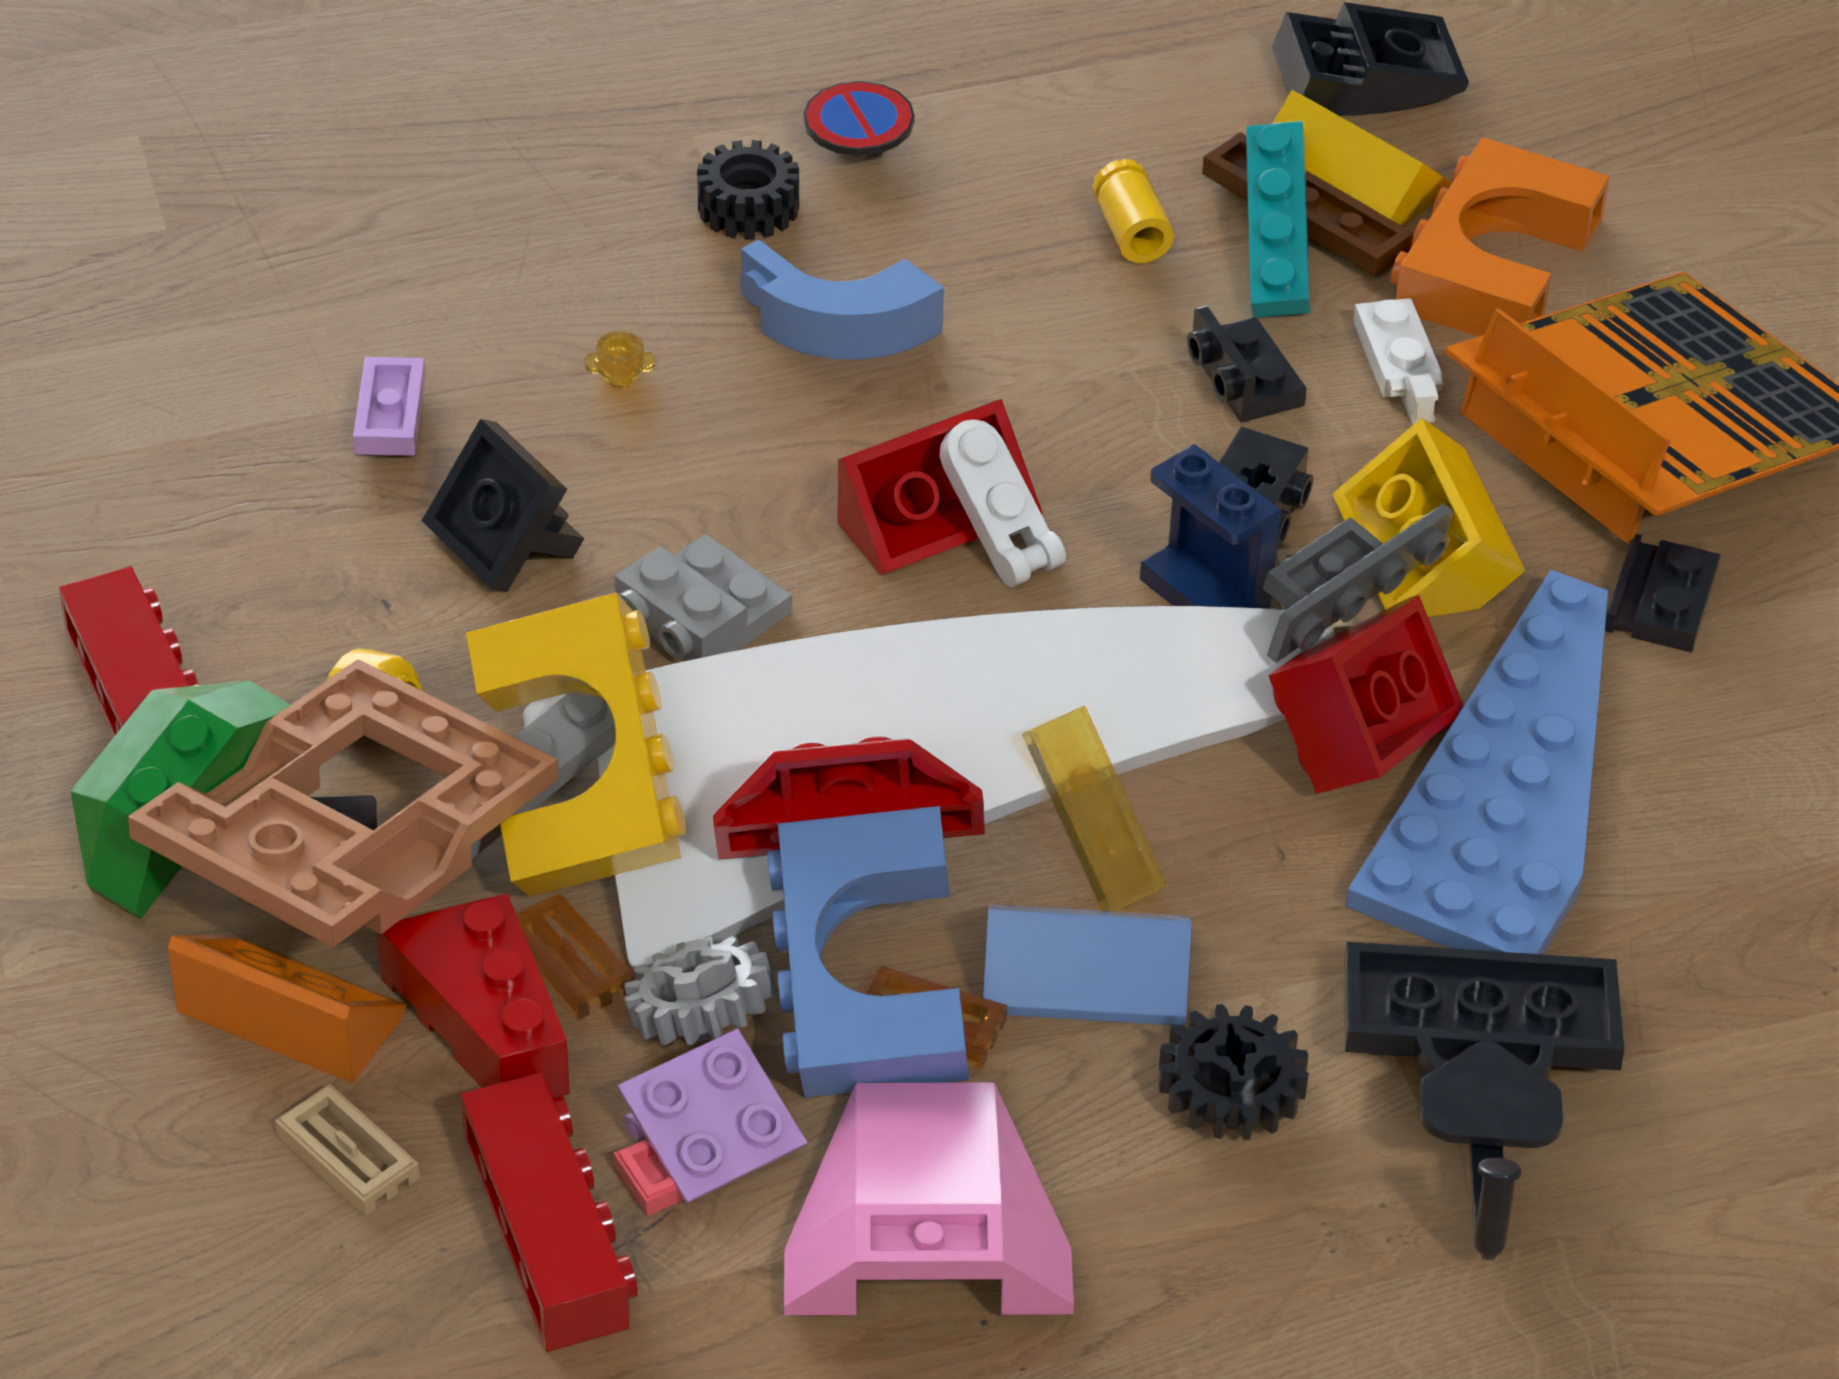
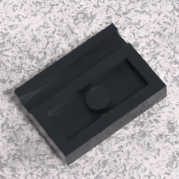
M1635 534V537L1630 541L1607 611L1605 632L1613 633L1614 628L1617 627L1632 631L1631 638L1692 653L1715 580L1721 554L1660 540L1658 546L1641 542L1642 535Z

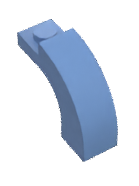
M757 240L741 249V294L745 296L749 303L761 308V333L785 347L824 358L871 359L903 352L942 333L944 287L907 259H903L880 273L865 279L837 282L822 280L803 273L761 240Z

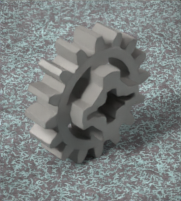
M712 936L686 943H678L676 947L677 952L670 956L664 953L652 955L654 960L652 967H637L634 970L636 980L627 982L624 986L627 995L624 999L633 1028H639L644 1039L659 1035L662 1045H668L678 1036H685L687 1045H693L696 1041L716 1039L722 1036V1028L729 1025L744 1028L747 1026L746 1014L763 1013L766 1010L764 1000L775 995L772 985L774 980L766 952L759 953L757 944L753 941L739 946L736 936H730L721 944H714Z

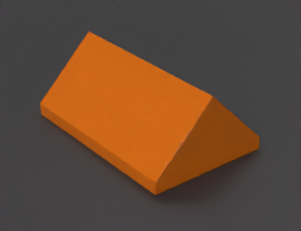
M172 935L168 945L177 1012L350 1083H354L403 1018L407 1004L235 935Z

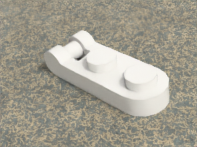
M974 419L962 421L945 435L940 445V460L1002 582L1012 588L1028 581L1031 577V572L1039 568L1047 572L1063 565L1066 561L1063 543L1054 532L1049 530L1011 454L996 429L984 421ZM1020 533L1027 547L1022 550L1014 547L1010 537Z

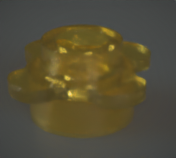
M614 331L603 335L596 343V353H591L585 357V369L588 372L601 374L611 386L617 388L630 386L638 374L643 371L652 370L656 364L654 354L649 351H643L642 340L635 334L626 331Z

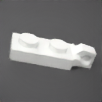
M1388 299L1379 302L1355 304L1354 326L1383 398L1400 396L1412 425L1421 418L1429 423L1435 422L1434 407L1435 400H1438L1437 392L1442 391V371L1412 299Z

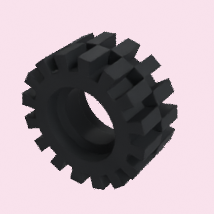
M742 140L732 141L731 150H728L724 144L715 147V155L708 152L703 157V164L699 163L697 168L698 211H700V218L704 223L710 221V229L718 233L725 227L726 236L735 238L738 232H745V240L755 239V232L761 231L764 238L774 236V226L780 231H784L789 227V220L795 221L799 209V166L797 162H793V156L788 151L779 155V146L772 143L767 149H762V141L752 140L751 147H743Z

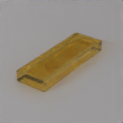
M1084 705L1023 733V739L1101 910L1117 911L1167 887L1166 881L1086 706Z

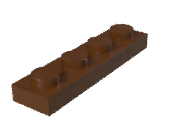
M1239 132L1203 157L1202 174L1248 201L1246 135ZM1306 170L1309 238L1373 276L1378 275L1395 263L1401 251L1406 253L1410 251L1413 232Z

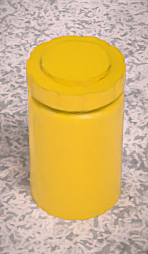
M1123 159L1113 161L1103 169H1100L1094 178L1092 190L1121 254L1128 261L1134 263H1148L1163 256L1172 246L1175 235L1144 167L1134 160Z

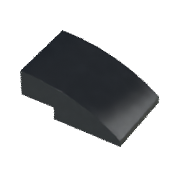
M1343 2L1336 19L1286 12L1272 45L1288 94H1290L1291 90H1294L1338 116L1380 114L1410 109L1466 91L1469 84L1445 21L1441 16Z

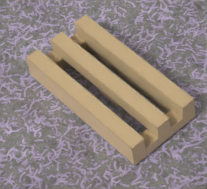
M328 1084L275 1120L277 1137L365 1217L376 1210L375 1200L382 1196L388 1202L398 1195V1184L404 1181L408 1186H411L420 1179L419 1163L331 1084ZM324 1109L388 1168L382 1172L357 1149L356 1144L342 1131H337L318 1112ZM324 1145H326L334 1154H332ZM335 1155H337L345 1164H343ZM346 1165H348L356 1174H354Z

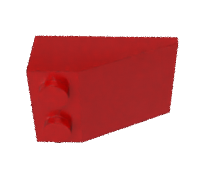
M1419 595L1407 598L1303 651L1268 675L1273 687L1276 706L1285 716L1297 746L1300 765L1309 775L1316 794L1380 778L1454 721L1464 707Z

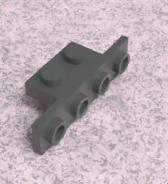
M1442 504L1384 544L1350 517L1268 571L1262 589L1282 604L1286 610L1280 615L1267 656L1277 663L1297 648L1302 651L1309 649L1318 641L1325 629L1339 620L1348 622L1353 619L1364 607L1366 601L1380 592L1389 594L1394 591L1406 575L1422 564L1428 567L1436 562L1449 544L1450 538L1446 533L1454 511L1447 505Z

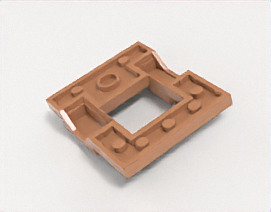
M357 659L269 719L241 770L207 793L179 782L128 816L129 833L131 839L334 948L362 926H366L379 934L384 933L472 866V844L558 781V759ZM363 735L447 777L374 831L309 797L310 794L320 788L319 766Z

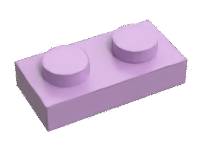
M365 357L353 433L355 454L415 456L426 377L424 358Z

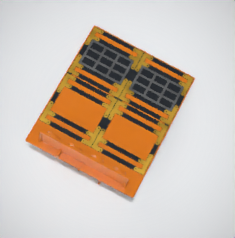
M1686 272L1677 273L1520 324L1497 308L1493 312L1484 335L1447 346L1445 354L1470 372L1460 413L1627 544H1630L1631 539L1635 537L1645 508L1653 515L1660 516L1839 450V384Z

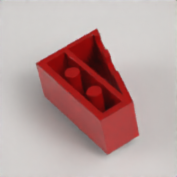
M508 893L401 919L384 933H377L381 980L392 992L399 990L416 1009L417 1019L428 1031L435 1029L452 1047L454 1059L481 1088L542 1072L552 1098L570 1094L567 1039Z

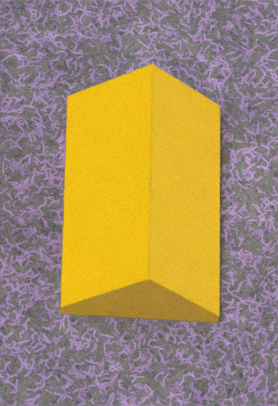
M1291 90L1273 123L1303 121L1306 170L1401 226L1406 225L1432 206L1442 187L1450 188L1452 185L1450 180L1424 163L1294 90Z

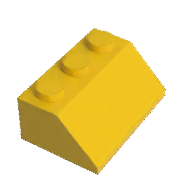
M1423 418L1418 420L1332 493L1344 521L1351 517L1383 544L1442 504L1447 505L1454 511L1446 533L1450 541L1444 553L1432 565L1425 567L1421 564L1410 571L1401 584L1391 593H1378L1385 610L1407 598L1417 595L1420 596L1428 617L1480 609L1526 571L1466 449Z

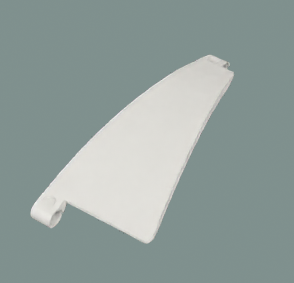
M1134 606L980 615L890 625L796 639L716 654L646 670V672L651 671L654 674L660 690L662 709L653 713L657 733L665 734L671 748L674 771L666 773V780L670 797L676 796L681 804L686 823V834L678 836L682 858L614 875L629 968L634 971L637 967H652L654 964L652 955L664 953L670 956L677 952V944L681 942L686 943L712 936L713 943L719 944L730 936H735L772 918L773 910L785 909L784 890L772 891L768 855L718 860L713 826V815L774 751L793 749L804 743H820L825 746L859 743L866 738L875 736L887 737L892 740L910 738L982 789L984 822L986 824L1021 809L1121 773L1239 738L1285 720V716L1276 706L1273 687L1268 675L1303 652L1297 648L1277 663L1267 656L1278 620L1285 610L1206 606ZM1333 625L1325 629L1322 636L1313 646L1335 636ZM566 694L531 702L523 712L524 727H527ZM615 744L597 757L599 778L609 765Z

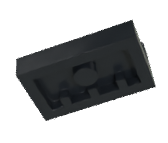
M1207 305L1194 309L1193 331L1189 332L1187 336L1190 357L1195 365L1203 367L1212 380L1218 399L1223 403L1227 402L1241 423L1305 406L1306 386L1256 316L1220 325Z

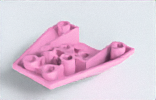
M995 1082L856 1083L785 1247L784 1316L856 1315V1280L1000 1279L1001 1315L1074 1314L1071 1246Z

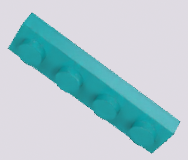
M1303 121L1246 126L1252 315L1259 318L1311 313Z

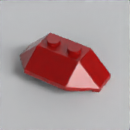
M875 736L852 744L825 746L820 743L800 744L793 749L774 751L713 815V826L718 860L768 855L769 850L780 849L778 824L935 806H940L943 838L984 835L983 792L981 788L910 738L892 740L887 737Z

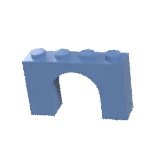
M940 806L778 824L780 849L768 851V866L772 891L784 890L785 909L773 910V926L777 951L789 950L790 970L778 971V986L782 1012L794 1011L796 1031L783 1033L784 1056L787 1074L800 1073L804 1097L852 1093L856 1083H947L969 1080L959 988L890 996L868 995L856 992L839 983L831 976L821 962L824 947L833 931L854 913L876 905L950 897Z

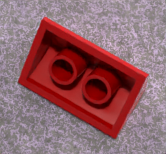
M1002 399L838 459L837 523L880 575L979 538L943 469L939 456L940 445L945 435L962 421L972 419L984 421L996 429L1011 454L1040 513H1043Z

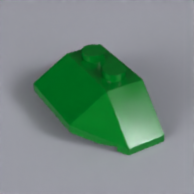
M251 681L152 690L70 791L86 883L89 888L136 918L141 919L182 866L131 839L128 816L178 782L204 793L218 786L244 767L266 722L291 704Z

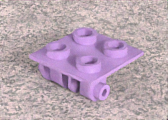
M738 1028L617 1086L618 1091L631 1113L623 1117L628 1134L634 1141L643 1137L648 1139L668 1175L675 1182L686 1204L806 1146L808 1143Z

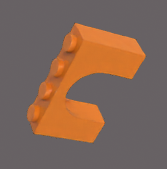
M1482 137L1469 157L1462 155L1459 159L1450 188L1442 187L1438 192L1431 218L1429 220H1420L1413 236L1410 251L1408 253L1401 251L1397 256L1390 278V283L1397 286L1396 300L1411 298L1419 318L1477 337L1485 334L1493 312L1497 308L1501 309L1519 324L1545 316L1551 273L1489 254L1469 240L1485 233L1517 232L1584 252L1603 219L1610 176Z

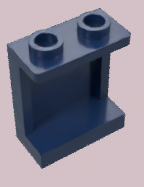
M1196 444L1189 446L1153 467L1150 476L1151 483L1172 498L1169 543L1167 547L1141 561L1140 580L1172 606L1270 609L1272 596L1262 588L1268 571L1275 567L1281 509Z

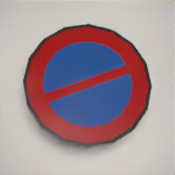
M853 81L838 83L820 90L808 100L803 113V121L806 133L819 146L835 153L863 156L880 154L898 147L910 136L915 123V115L911 102L899 91L880 83Z

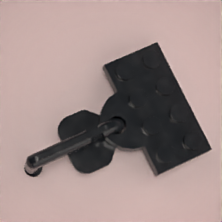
M1346 941L1344 956L1345 1052L1412 1056L1415 1058L1419 1074L1422 1077L1419 1090L1422 1125L1431 1135L1438 1139L1451 1143L1469 1144L1474 1246L1476 1251L1481 1254L1483 1260H1495V1257L1502 1253L1505 1248L1515 1181L1520 1178L1522 1169L1517 1163L1504 1159L1503 1146L1520 1148L1543 1147L1553 1143L1559 1137L1562 1130L1561 1091L1556 1084L1549 1080L1552 1066L1621 1071L1624 1056V1040L1616 959Z

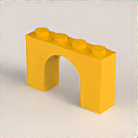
M615 592L466 632L476 693L496 712L562 694L581 693L606 701L615 722L616 740L612 758L605 772L592 787L573 799L511 815L500 823L510 881L529 897L682 858L678 836L686 834V823L678 798L676 796L670 797L666 773L674 771V762L665 734L657 733L653 712L662 709V701L654 674L651 671H645L641 650L650 647V639L641 611H633Z

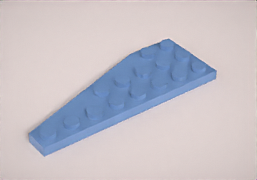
M1554 570L1549 571L1352 881L1347 891L1345 907L1448 948L1529 954L1545 953L1578 897L1582 883L1608 590Z

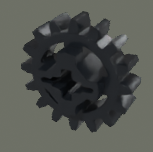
M1218 1004L1215 1009V1018L1207 1019L1203 1014L1195 1010L1190 1013L1189 1028L1174 1024L1170 1028L1169 1043L1161 1045L1158 1069L1160 1070L1159 1092L1169 1094L1168 1109L1171 1113L1189 1110V1128L1194 1130L1206 1121L1214 1124V1138L1222 1139L1226 1134L1227 1128H1237L1243 1140H1251L1252 1127L1254 1125L1260 1124L1266 1131L1272 1134L1278 1129L1279 1115L1289 1119L1296 1117L1298 1102L1305 1099L1309 1077L1307 1072L1308 1052L1296 1049L1298 1034L1295 1030L1277 1033L1278 1017L1274 1014L1259 1022L1253 1019L1252 1006L1247 1005L1240 1011L1239 1016H1229L1226 1007L1223 1004Z

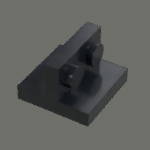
M481 418L421 520L491 589L506 592L510 589L531 551L573 559L585 539L566 521L569 515L559 506L568 489L497 422Z

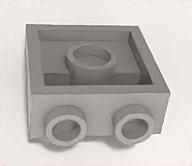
M707 534L675 555L659 546L615 575V592L633 611H641L649 636L660 643L669 655L683 661L737 651L792 613V595Z

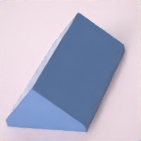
M989 904L982 1014L1186 1026L1192 920L1189 916Z

